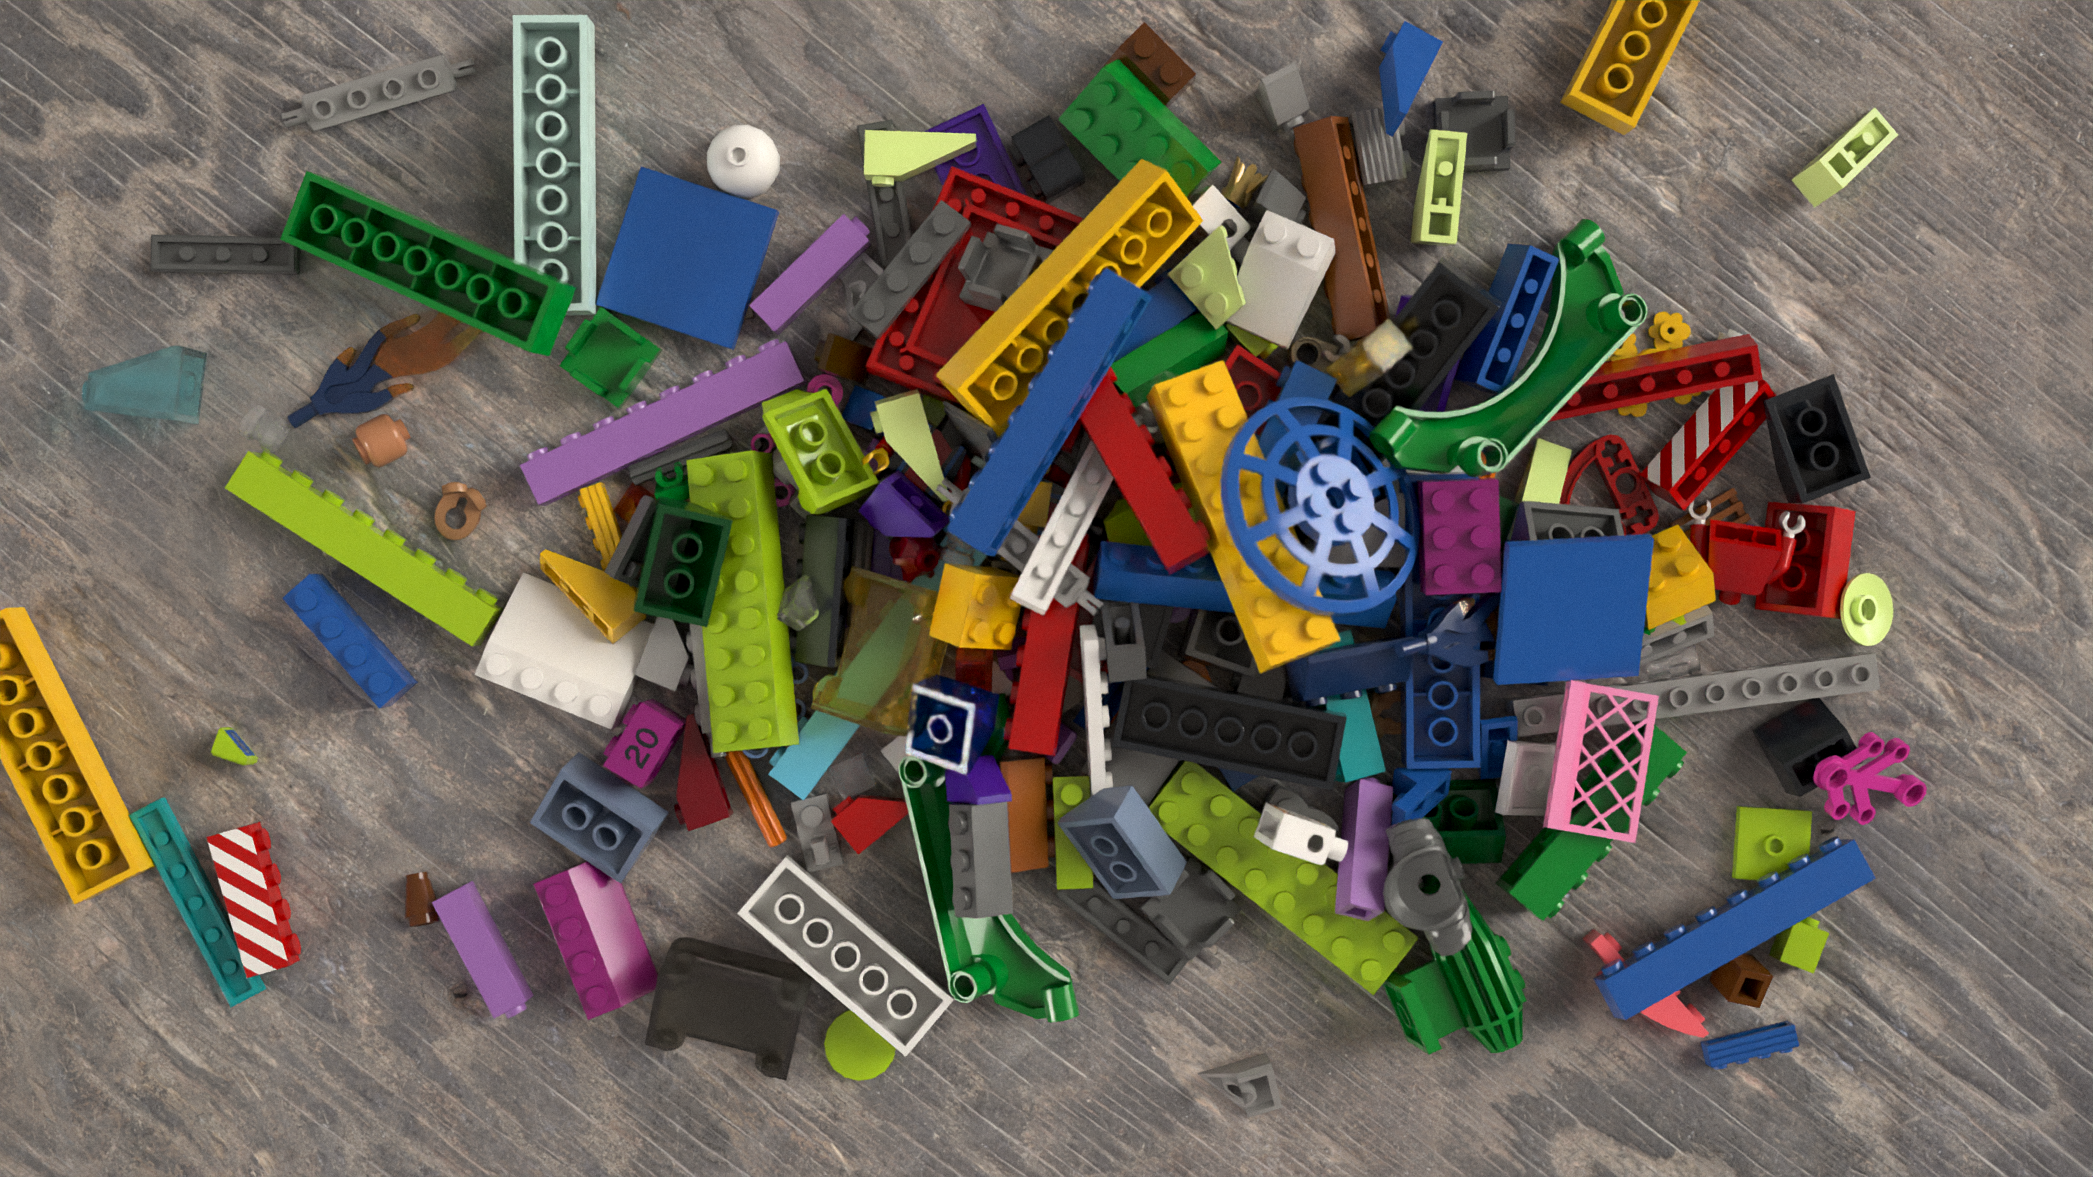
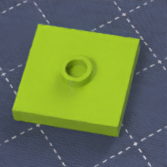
M1737 806L1732 878L1758 880L1770 872L1777 871L1779 874L1789 868L1787 863L1800 855L1808 854L1809 856L1812 811Z

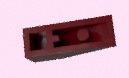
M695 713L686 716L676 794L678 804L674 805L680 825L686 824L688 832L729 818L734 814L716 760L711 758L709 740L706 733H702L701 726H698Z

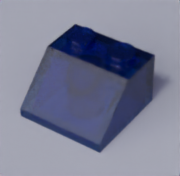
M939 674L914 683L904 753L965 775L971 773L995 730L999 694Z

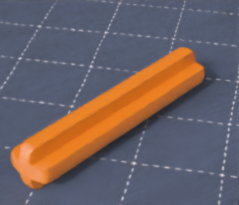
M743 751L726 752L727 756L724 757L768 846L775 847L785 842L787 835L748 756Z

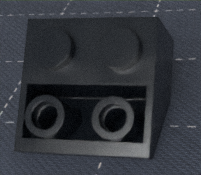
M1820 698L1807 699L1752 729L1785 792L1798 797L1818 787L1814 783L1813 776L1816 766L1820 761L1835 755L1842 758L1857 749L1847 729Z

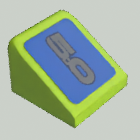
M219 728L211 750L213 756L243 766L257 763L258 757L233 728Z

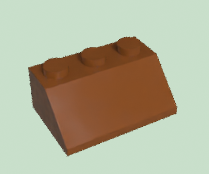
M1044 755L1001 756L1000 770L1012 796V801L1007 802L1011 873L1049 867L1048 858L1055 857V836H1047V821H1054L1053 799L1046 800V785H1053L1052 763H1045Z

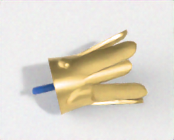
M1238 156L1229 182L1222 189L1221 194L1232 206L1244 210L1252 199V194L1265 182L1268 175L1262 178V174H1255L1257 170L1255 164H1251L1243 174L1244 164L1240 162Z

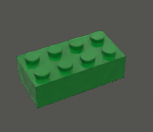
M1119 59L1104 66L1058 118L1119 181L1143 159L1165 169L1188 199L1222 163Z

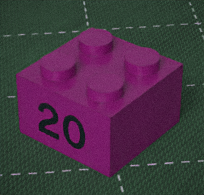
M655 699L639 702L638 705H632L623 720V723L627 725L626 729L618 737L615 735L611 739L603 753L608 757L603 765L604 767L640 789L653 783L685 730L686 718Z

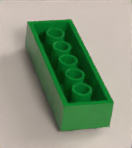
M1640 721L1632 722V723H1633V725L1635 726V725L1638 724ZM1655 724L1642 805L1648 806L1655 800L1660 792L1658 786L1666 777L1672 778L1678 773L1684 764L1681 759L1687 754L1682 747ZM1645 725L1638 729L1642 737ZM1633 733L1616 744L1628 762L1640 755L1642 745ZM1612 748L1597 763L1606 777L1624 766ZM1639 762L1631 766L1636 774ZM1593 768L1579 785L1584 792H1587L1600 783L1602 779ZM1626 770L1611 780L1610 783L1623 799L1634 791L1636 781ZM1606 785L1589 796V799L1600 814L1618 803ZM1576 789L1573 801L1581 796ZM1633 798L1626 803L1630 810L1632 808ZM1584 800L1572 808L1569 824L1585 826L1596 818ZM1622 807L1604 818L1613 832L1625 833L1628 831L1630 818ZM1600 822L1591 827L1605 830ZM1543 827L1495 884L1541 921H1544L1547 916L1552 918L1564 905L1562 899L1569 890H1576L1584 883L1588 876L1586 871L1593 862H1600L1607 856L1612 848L1610 843L1613 839Z

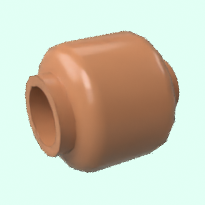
M381 414L359 425L355 430L357 437L352 439V442L366 465L372 463L375 467H383L407 453L405 441L411 437L401 419L394 422L389 415Z

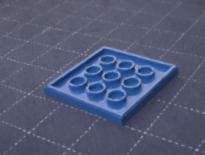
M640 167L595 305L734 350L779 211L645 167Z
M1650 534L1505 542L1493 676L1497 685L1639 676L1654 538Z

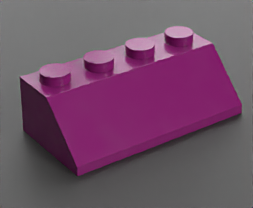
M584 861L544 877L533 884L588 1020L620 1008L663 986L622 883H619L588 861Z

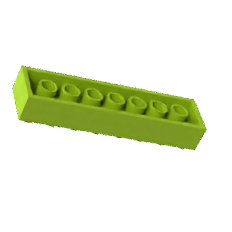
M751 450L686 460L690 503L697 504L733 519L708 626H702L713 753L799 745L772 454Z
M1181 760L1148 805L1151 813L1169 836L1373 996L1419 939L1411 930L1393 919L1385 910L1370 921L1335 914L1338 873L1325 863L1324 865H1319L1271 849L1256 839L1254 834L1262 813L1198 763Z

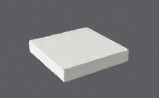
M1507 742L1495 812L1502 815L1545 816L1556 743Z

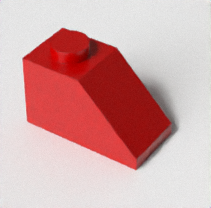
M849 795L833 808L837 815L832 818L831 823L859 855L909 812L906 799L860 795L853 800Z

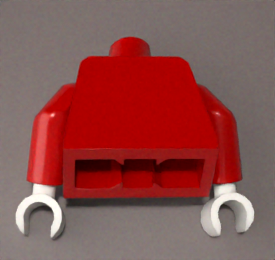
M1707 499V511L1703 514H1696L1693 511L1694 501L1689 505V513L1694 518V524L1690 525V542L1713 572L1715 590H1720L1718 598L1724 604H1738L1742 594L1754 596L1761 594L1766 584H1772L1789 570L1797 543L1794 536L1805 527L1803 516L1799 515L1797 524L1789 528L1787 520L1790 512H1783L1779 517V524L1784 530L1783 536H1781V530L1713 519H1710L1709 525H1705V518L1711 513V503Z

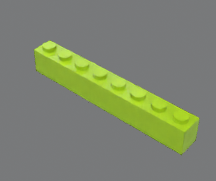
M263 450L262 453L247 452L225 486V489L470 646H481L504 610L495 604L498 600L497 597L482 588H479L476 592L465 585L467 578L451 568H448L446 572L434 565L437 559L419 548L414 552L403 544L406 539L390 529H386L385 532L373 526L375 519L363 511L356 509L354 513L342 506L344 499L327 489L323 493L311 486L314 480L295 469L290 473L281 467L283 460L266 450Z

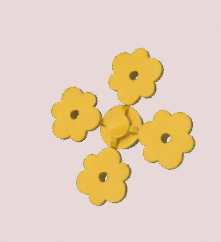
M1659 312L1653 318L1654 325L1648 329V335L1654 338L1653 345L1655 349L1647 348L1638 353L1637 347L1634 345L1636 335L1632 333L1621 345L1620 349L1618 348L1606 361H1615L1665 351L1669 348H1680L1683 345L1682 340L1690 336L1691 329L1688 324L1682 322L1681 314L1673 313L1669 315L1667 312ZM1668 328L1672 330L1671 334L1668 333ZM1701 392L1674 397V400L1680 405H1685L1691 401L1692 396H1699ZM1647 403L1618 408V413L1621 416L1631 414L1634 417H1641L1647 412Z

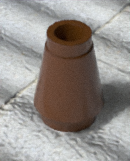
M428 872L406 875L405 919H409L410 927L440 922L439 915L432 904L437 898L431 881L428 878Z

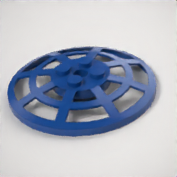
M1293 397L1273 402L1253 414L1240 426L1231 440L1223 460L1221 474V502L1226 524L1233 542L1247 566L1277 596L1300 609L1314 614L1334 617L1355 615L1370 610L1392 597L1404 584L1413 568L1420 538L1419 508L1414 487L1405 469H1397L1388 459L1387 461L1390 466L1384 468L1372 450L1353 436L1354 425L1369 438V433L1374 427L1364 418L1348 408L1328 400L1312 397ZM1305 406L1330 412L1339 416V429L1321 424L1301 426L1288 409ZM1273 415L1289 432L1274 444L1266 460L1244 454L1247 443L1256 429ZM1322 435L1338 439L1336 455H1320L1309 436ZM1294 442H1296L1307 459L1295 471L1278 465L1284 452ZM1352 447L1369 461L1376 472L1364 476L1350 462ZM1240 469L1262 475L1261 494L1268 520L1250 529L1244 518L1240 500ZM1275 480L1289 485L1288 499L1290 510L1281 514L1275 497ZM1395 480L1399 481L1408 511L1409 533L1398 525V501L1392 484ZM1380 486L1384 487L1388 500L1389 518L1374 510V499L1371 490ZM1326 492L1331 493L1335 497L1337 508L1330 506ZM1298 523L1308 536L1316 540L1313 554L1298 543L1289 532V527ZM1370 525L1386 534L1379 549L1371 557H1369L1362 539V535ZM1276 534L1288 552L1308 567L1301 587L1291 583L1278 572L1263 555L1256 543ZM1396 541L1407 550L1402 569L1387 587L1379 591L1373 568L1378 566L1387 557ZM1349 543L1356 563L1342 565L1328 562L1327 559L1331 546H1341ZM1322 574L1340 578L1360 575L1366 597L1359 600L1339 601L1325 599L1314 594Z

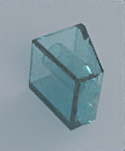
M174 345L89 372L88 380L84 382L82 387V400L85 402L84 410L199 425L207 353Z

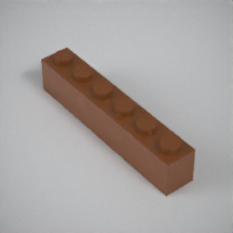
M1329 116L1293 128L1295 135L1294 150L1300 159L1302 168L1301 183L1309 201L1310 224L1315 231L1333 238L1336 253L1324 275V291L1326 297L1330 300L1333 314L1331 320L1332 329L1336 335H1343L1350 342L1383 334L1391 324V317L1348 117Z

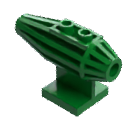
M1426 874L1422 876L1423 882L1418 885L1422 892L1433 894L1440 888V881L1436 876ZM1465 892L1472 925L1471 939L1465 944V947L1453 955L1441 956L1431 946L1433 960L1402 975L1393 971L1382 984L1407 1042L1428 1055L1442 1049L1438 1039L1463 1027L1490 1053L1507 1051L1520 1044L1523 1040V1003L1527 1000L1522 990L1526 988L1525 982L1516 968H1512L1508 958L1511 956V950L1503 936L1493 933Z

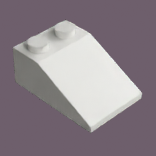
M1266 210L1250 242L1237 276L1246 304L1228 319L1226 323L1288 350L1336 253L1334 239Z

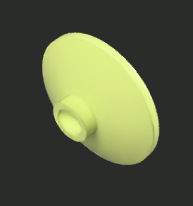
M1862 573L1854 576L1845 586L1841 596V621L1845 632L1855 643L1862 646L1878 644L1885 638L1892 624L1893 602L1890 591L1881 578L1871 573Z

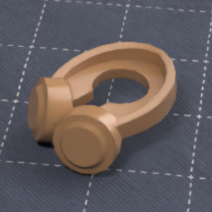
M460 482L447 483L442 486L443 497L435 510V525L440 534L445 538L460 540L469 536L476 529L480 522L481 511L487 507L486 501L480 492L473 487L467 488L466 484ZM465 497L467 500L464 509L466 523L460 529H452L446 523V514L452 508L457 507L460 498Z
M1374 691L1367 693L1378 739H1381L1385 734H1401V722L1396 723L1391 718L1383 719L1379 716L1382 710L1390 709L1394 702H1401V691H1388L1383 694H1378Z

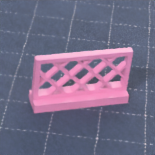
M1573 680L1566 681L1543 827L1632 843L1636 842L1659 699L1658 695L1604 687ZM1591 692L1604 694L1614 707L1599 719H1596L1588 708ZM1613 696L1627 699L1618 704ZM1633 700L1648 702L1646 718L1634 726L1622 708ZM1615 712H1618L1629 727V730L1612 741L1600 723ZM1588 715V717L1593 723H1591L1589 726L1585 728L1586 717ZM1645 725L1642 737L1638 729ZM1596 726L1608 745L1591 756L1582 742L1584 734ZM1633 733L1642 745L1640 755L1628 762L1616 744ZM1612 748L1624 766L1606 777L1594 760ZM1582 752L1583 755L1586 757V760L1579 764L1580 754ZM1639 762L1636 774L1631 766ZM1590 763L1602 781L1587 792H1584L1576 781L1577 773ZM1628 770L1636 781L1635 789L1622 799L1610 781ZM1606 785L1618 803L1600 814L1589 799V796ZM1576 788L1581 796L1573 801ZM1633 798L1632 808L1630 810L1626 803ZM1584 800L1596 818L1585 826L1569 824L1572 808ZM1622 807L1630 818L1628 833L1613 832L1604 818ZM1600 822L1605 830L1591 827Z

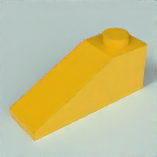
M545 549L540 553V569L612 644L646 618V614L634 612L636 587H630L629 584L613 579L605 571Z

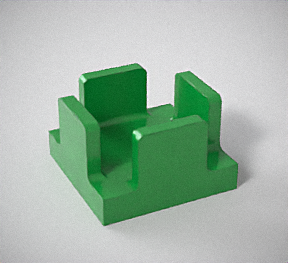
M600 307L591 321L585 319L567 343L565 349L568 351V354L559 366L594 393L621 409L662 352V349Z

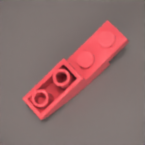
M1592 929L1582 938L1605 965L1616 959H1621L1622 962L1625 961L1618 953L1622 947L1608 932L1602 935ZM1600 970L1596 976L1602 974V971ZM1680 990L1641 1011L1642 1014L1676 1031L1701 1038L1709 1034L1701 1024L1705 1021L1702 1014L1690 1003L1685 1007L1677 998L1681 993Z

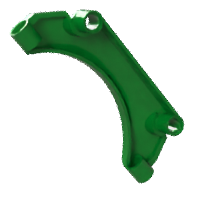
M1581 219L1555 245L1552 255L1559 258L1552 277L1551 302L1543 334L1527 364L1507 386L1486 401L1462 410L1422 412L1396 406L1369 433V439L1373 446L1397 469L1447 474L1458 465L1464 473L1474 478L1499 472L1645 321L1648 310L1644 299L1633 293L1622 296L1624 291L1610 255L1601 246L1605 242V235L1602 229L1589 219ZM1481 451L1486 457V465L1481 460Z
M999 693L964 703L933 736L935 748L926 749L903 758L899 764L898 772L902 782L951 996L960 1003H968L982 995L992 994L994 1003L1035 1019L1047 1018V1021L1051 1023L1061 1022L1079 1015L1070 972L1037 946L1012 914L978 919L955 916V906L952 899L954 892L953 869L950 862L952 855L951 832L948 825L950 817L949 804L953 802H947L944 757L957 756V749L979 748V754L993 755L998 764L1005 748L1009 744L1008 740H1004V731L1007 718H1011L1006 694ZM920 764L922 765V767H923V769H924V774H923V772H922L921 769H920Z

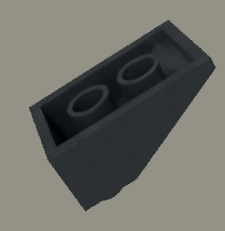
M1834 374L1763 400L1775 468L1788 503L1803 504L1871 478Z

